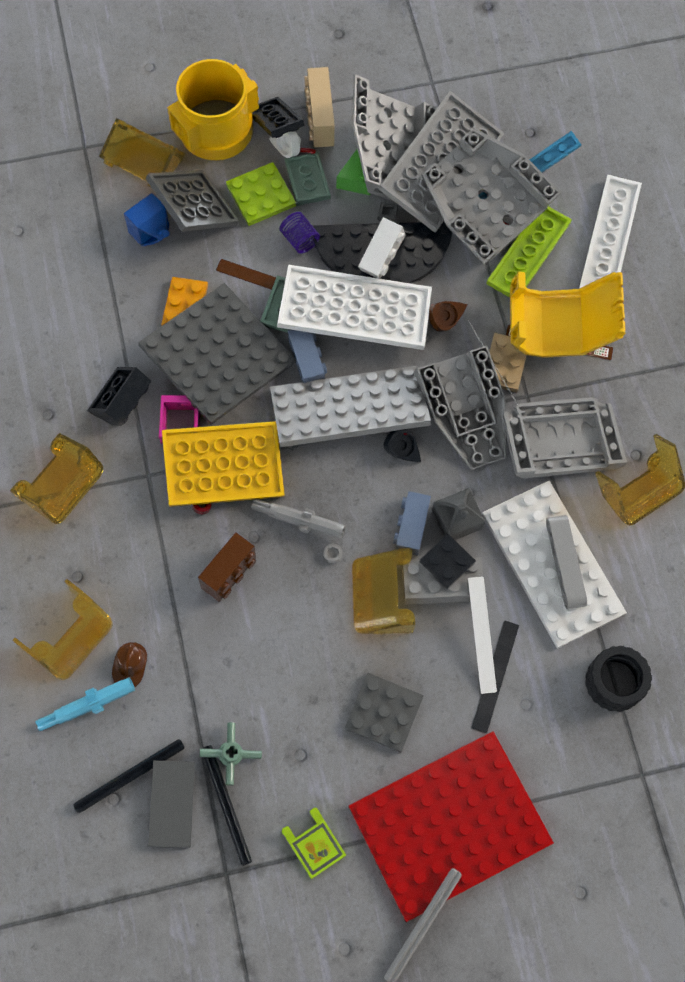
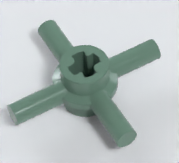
M233 722L227 723V742L222 744L219 749L199 750V757L219 758L222 764L226 765L225 785L227 786L234 785V766L242 758L261 759L262 751L242 750L241 746L235 742L236 723ZM228 750H232V753H235L232 758L229 757V754H226Z

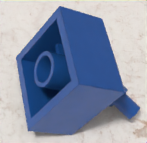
M153 193L146 196L124 213L128 232L141 246L158 243L169 236V221L166 208Z

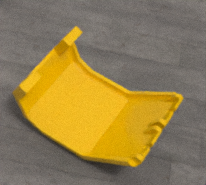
M518 271L510 284L511 344L525 355L545 358L583 356L622 339L626 334L623 304L624 292L622 287L623 274L621 272H612L579 289L537 291L526 287L525 272Z

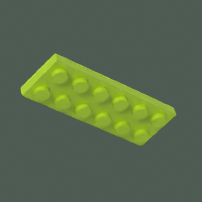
M548 207L518 235L488 278L486 284L510 297L511 281L519 271L525 272L527 287L571 224L572 219Z

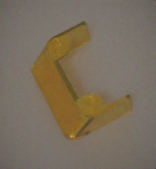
M657 434L653 435L657 451L651 454L647 460L648 471L622 488L619 487L617 482L597 471L595 473L602 496L621 521L629 526L636 524L681 494L685 489V479L676 445Z
M68 579L64 582L69 590L77 596L73 601V609L80 617L54 646L46 641H39L31 649L26 647L17 638L12 640L22 651L59 680L68 679L113 626L111 617L93 599Z

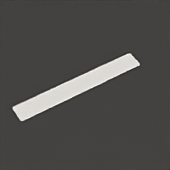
M484 577L468 578L481 694L495 693L497 688Z

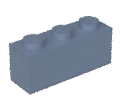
M288 330L289 344L296 359V365L302 382L307 383L325 379L327 368L325 363H321L320 358L322 354L320 347L315 345L317 341L315 333Z
M408 491L407 497H403L401 508L404 509L403 515L399 514L397 526H400L399 533L395 532L393 544H397L395 551L418 556L431 496Z

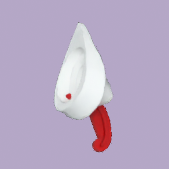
M295 131L285 133L279 138H269L274 147L286 158L295 157L300 152L316 153V150L312 148H300L301 138Z

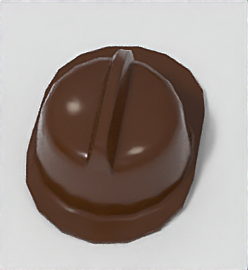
M129 642L118 649L112 668L114 683L129 677L134 687L141 682L147 662V652L141 644Z

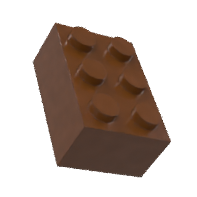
M235 533L198 576L201 589L218 602L222 598L226 599L232 591L231 587L235 583L238 584L243 579V573L246 569H251L256 563L255 546L238 533Z

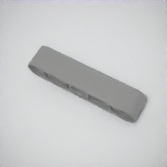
M567 515L546 518V527L564 606L566 609L586 607L587 596Z

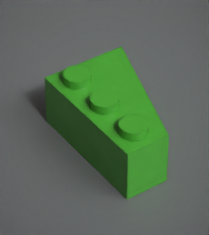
M356 149L337 175L336 188L370 196L371 193L367 191L358 149Z

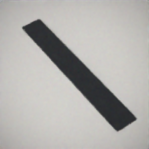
M504 621L493 656L497 692L481 695L472 728L484 733L488 731L518 632V624Z

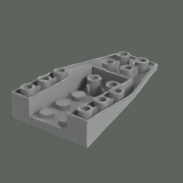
M487 345L438 363L417 368L413 371L434 422L470 470L506 458V432L502 419L503 414L506 412V399Z

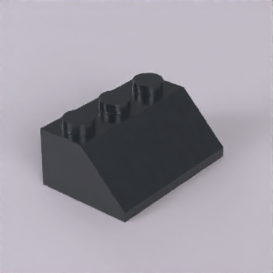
M117 367L87 411L111 425L122 426L127 422L131 411L137 407L141 396L148 391V386L152 381L137 367Z

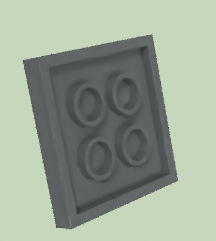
M367 673L345 730L401 753L424 695Z

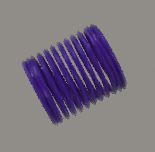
M294 212L288 215L279 227L281 233L298 253H306L315 246L312 240L314 235L317 242L320 239V234L301 212Z

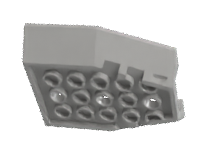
M355 74L353 75L352 128L368 193L393 201L378 189L384 181L382 176L385 178L388 176L437 107L425 102L414 107L369 89V80Z
M472 128L462 137L459 145L438 164L434 163L422 174L446 226L483 264L497 256L561 194L554 184L524 154L475 128ZM459 166L462 168L463 172L461 174H456L453 171V168ZM485 192L487 198L480 199L478 193ZM503 218H511L512 224L506 225L503 222Z

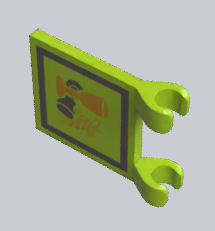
M316 807L310 810V815L316 822V825L295 838L288 826L281 830L311 879L346 856Z

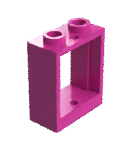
M161 395L159 425L161 444H163L162 430L167 429L168 410H194V427L200 426V413L197 408L193 407L186 396Z

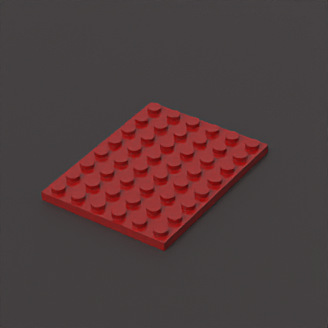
M494 731L348 806L405 922L424 913L452 868L459 871L462 876L447 900L554 844Z

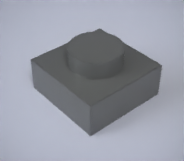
M381 201L377 220L381 221L384 217L395 223L398 205Z

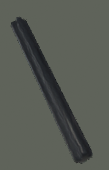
M180 739L174 741L73 804L74 809L77 813L83 812L153 769V760L166 761L184 750V744Z
M209 745L202 749H213V747ZM204 757L242 866L248 865L252 862L217 759L216 757Z

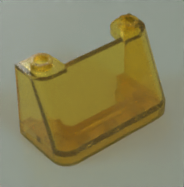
M116 118L99 157L104 159V164L112 168L116 165L146 181L145 178L148 173L174 172L186 153Z
M61 433L54 438L50 446L51 452L55 456L31 484L26 480H20L10 490L14 496L54 524H60L66 519L103 473L102 463L88 447Z

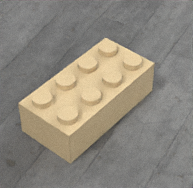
M328 67L307 68V76H304L306 110L308 112L309 139L313 141L314 148L334 146L335 125Z

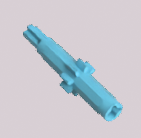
M129 677L98 691L94 687L86 690L85 697L55 710L54 713L36 720L37 728L39 731H43L90 711L95 714L104 711L103 706L135 691L133 682Z

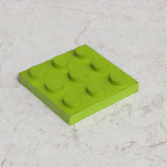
M274 162L226 181V186L248 226L296 207V201Z

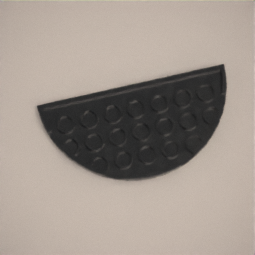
M444 221L436 232L432 231L422 222L396 223L403 226L406 236L399 246L395 257L390 261L386 274L382 275L380 279L412 283L416 280L420 281L435 270L445 257L452 237V231L446 226ZM380 223L312 225L320 234L318 242L315 239V235L313 236L312 240L314 241L315 248L321 256V260L331 271L375 278L361 271L358 266Z

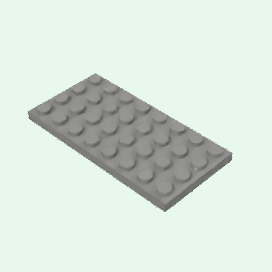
M449 91L378 189L432 231L436 232L444 220L422 174L434 163L438 164L456 148L461 138L472 128L500 141L505 133ZM459 166L453 168V171L456 174H461L463 172L462 168Z
M410 366L319 379L307 383L298 382L271 386L270 392L280 447L431 425L425 397L413 372L417 367Z

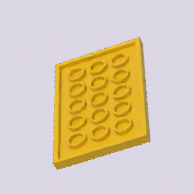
M276 421L162 430L169 507L285 496Z

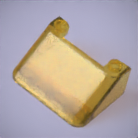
M400 548L357 558L353 562L354 628L358 633L389 634L414 632V613L409 609H399L397 583V566L407 565L411 561L412 548Z

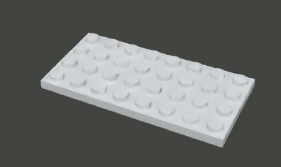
M288 265L277 327L424 350L432 287Z
M550 481L482 512L485 522L557 649L626 615V610ZM561 515H567L587 596L586 607L566 609L564 606L546 527V518Z

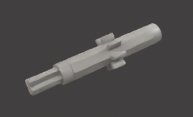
M254 499L251 506L252 510L299 526V531L307 534L309 530L342 539L345 533V525L315 516V511L308 508L302 512Z

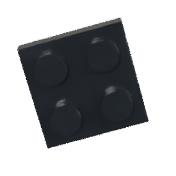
M446 534L419 562L448 589L475 564L476 560L449 534Z

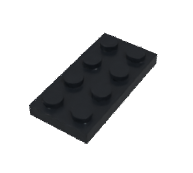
M278 96L259 103V109L252 112V119L272 138L282 137L285 133L297 131L300 127L305 126L304 120Z

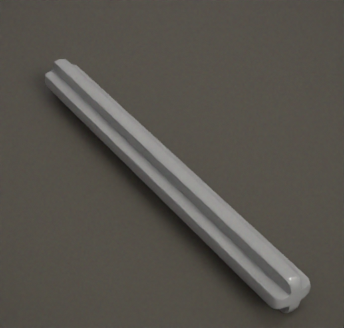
M452 868L384 975V979L387 982L397 981L460 880L462 874L456 869Z

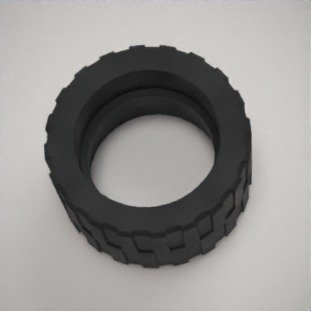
M619 645L603 650L589 665L585 676V684L589 696L601 708H605L608 711L622 712L623 710L631 709L648 694L647 692L651 688L652 675L651 668L647 663L648 661L641 653L630 647ZM619 662L626 665L632 671L636 687L630 695L617 696L605 688L601 680V669L606 663Z

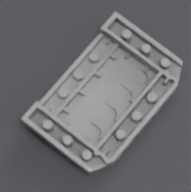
M590 397L520 403L509 412L506 411L502 419L515 475L521 478L615 470L625 466L627 460L612 405L610 403L606 405L597 402L598 399Z

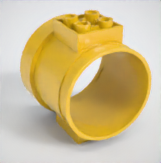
M206 59L191 64L178 78L176 84L178 101L167 107L171 129L181 139L184 146L192 154L200 158L224 160L239 154L247 147L252 138V112L259 109L258 85L237 64L232 65L229 62L218 59ZM211 100H223L236 105L231 110L219 115H202L191 110L195 106Z

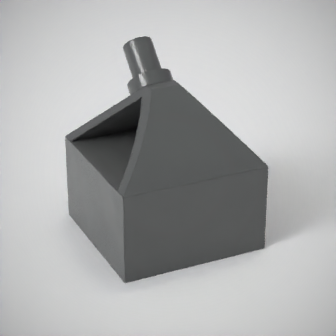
M469 488L433 503L432 511L444 536L449 534L454 540H457L484 527L485 520Z

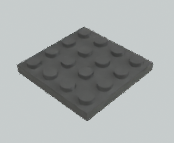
M203 170L148 173L145 178L182 232L237 226L239 223L238 218Z

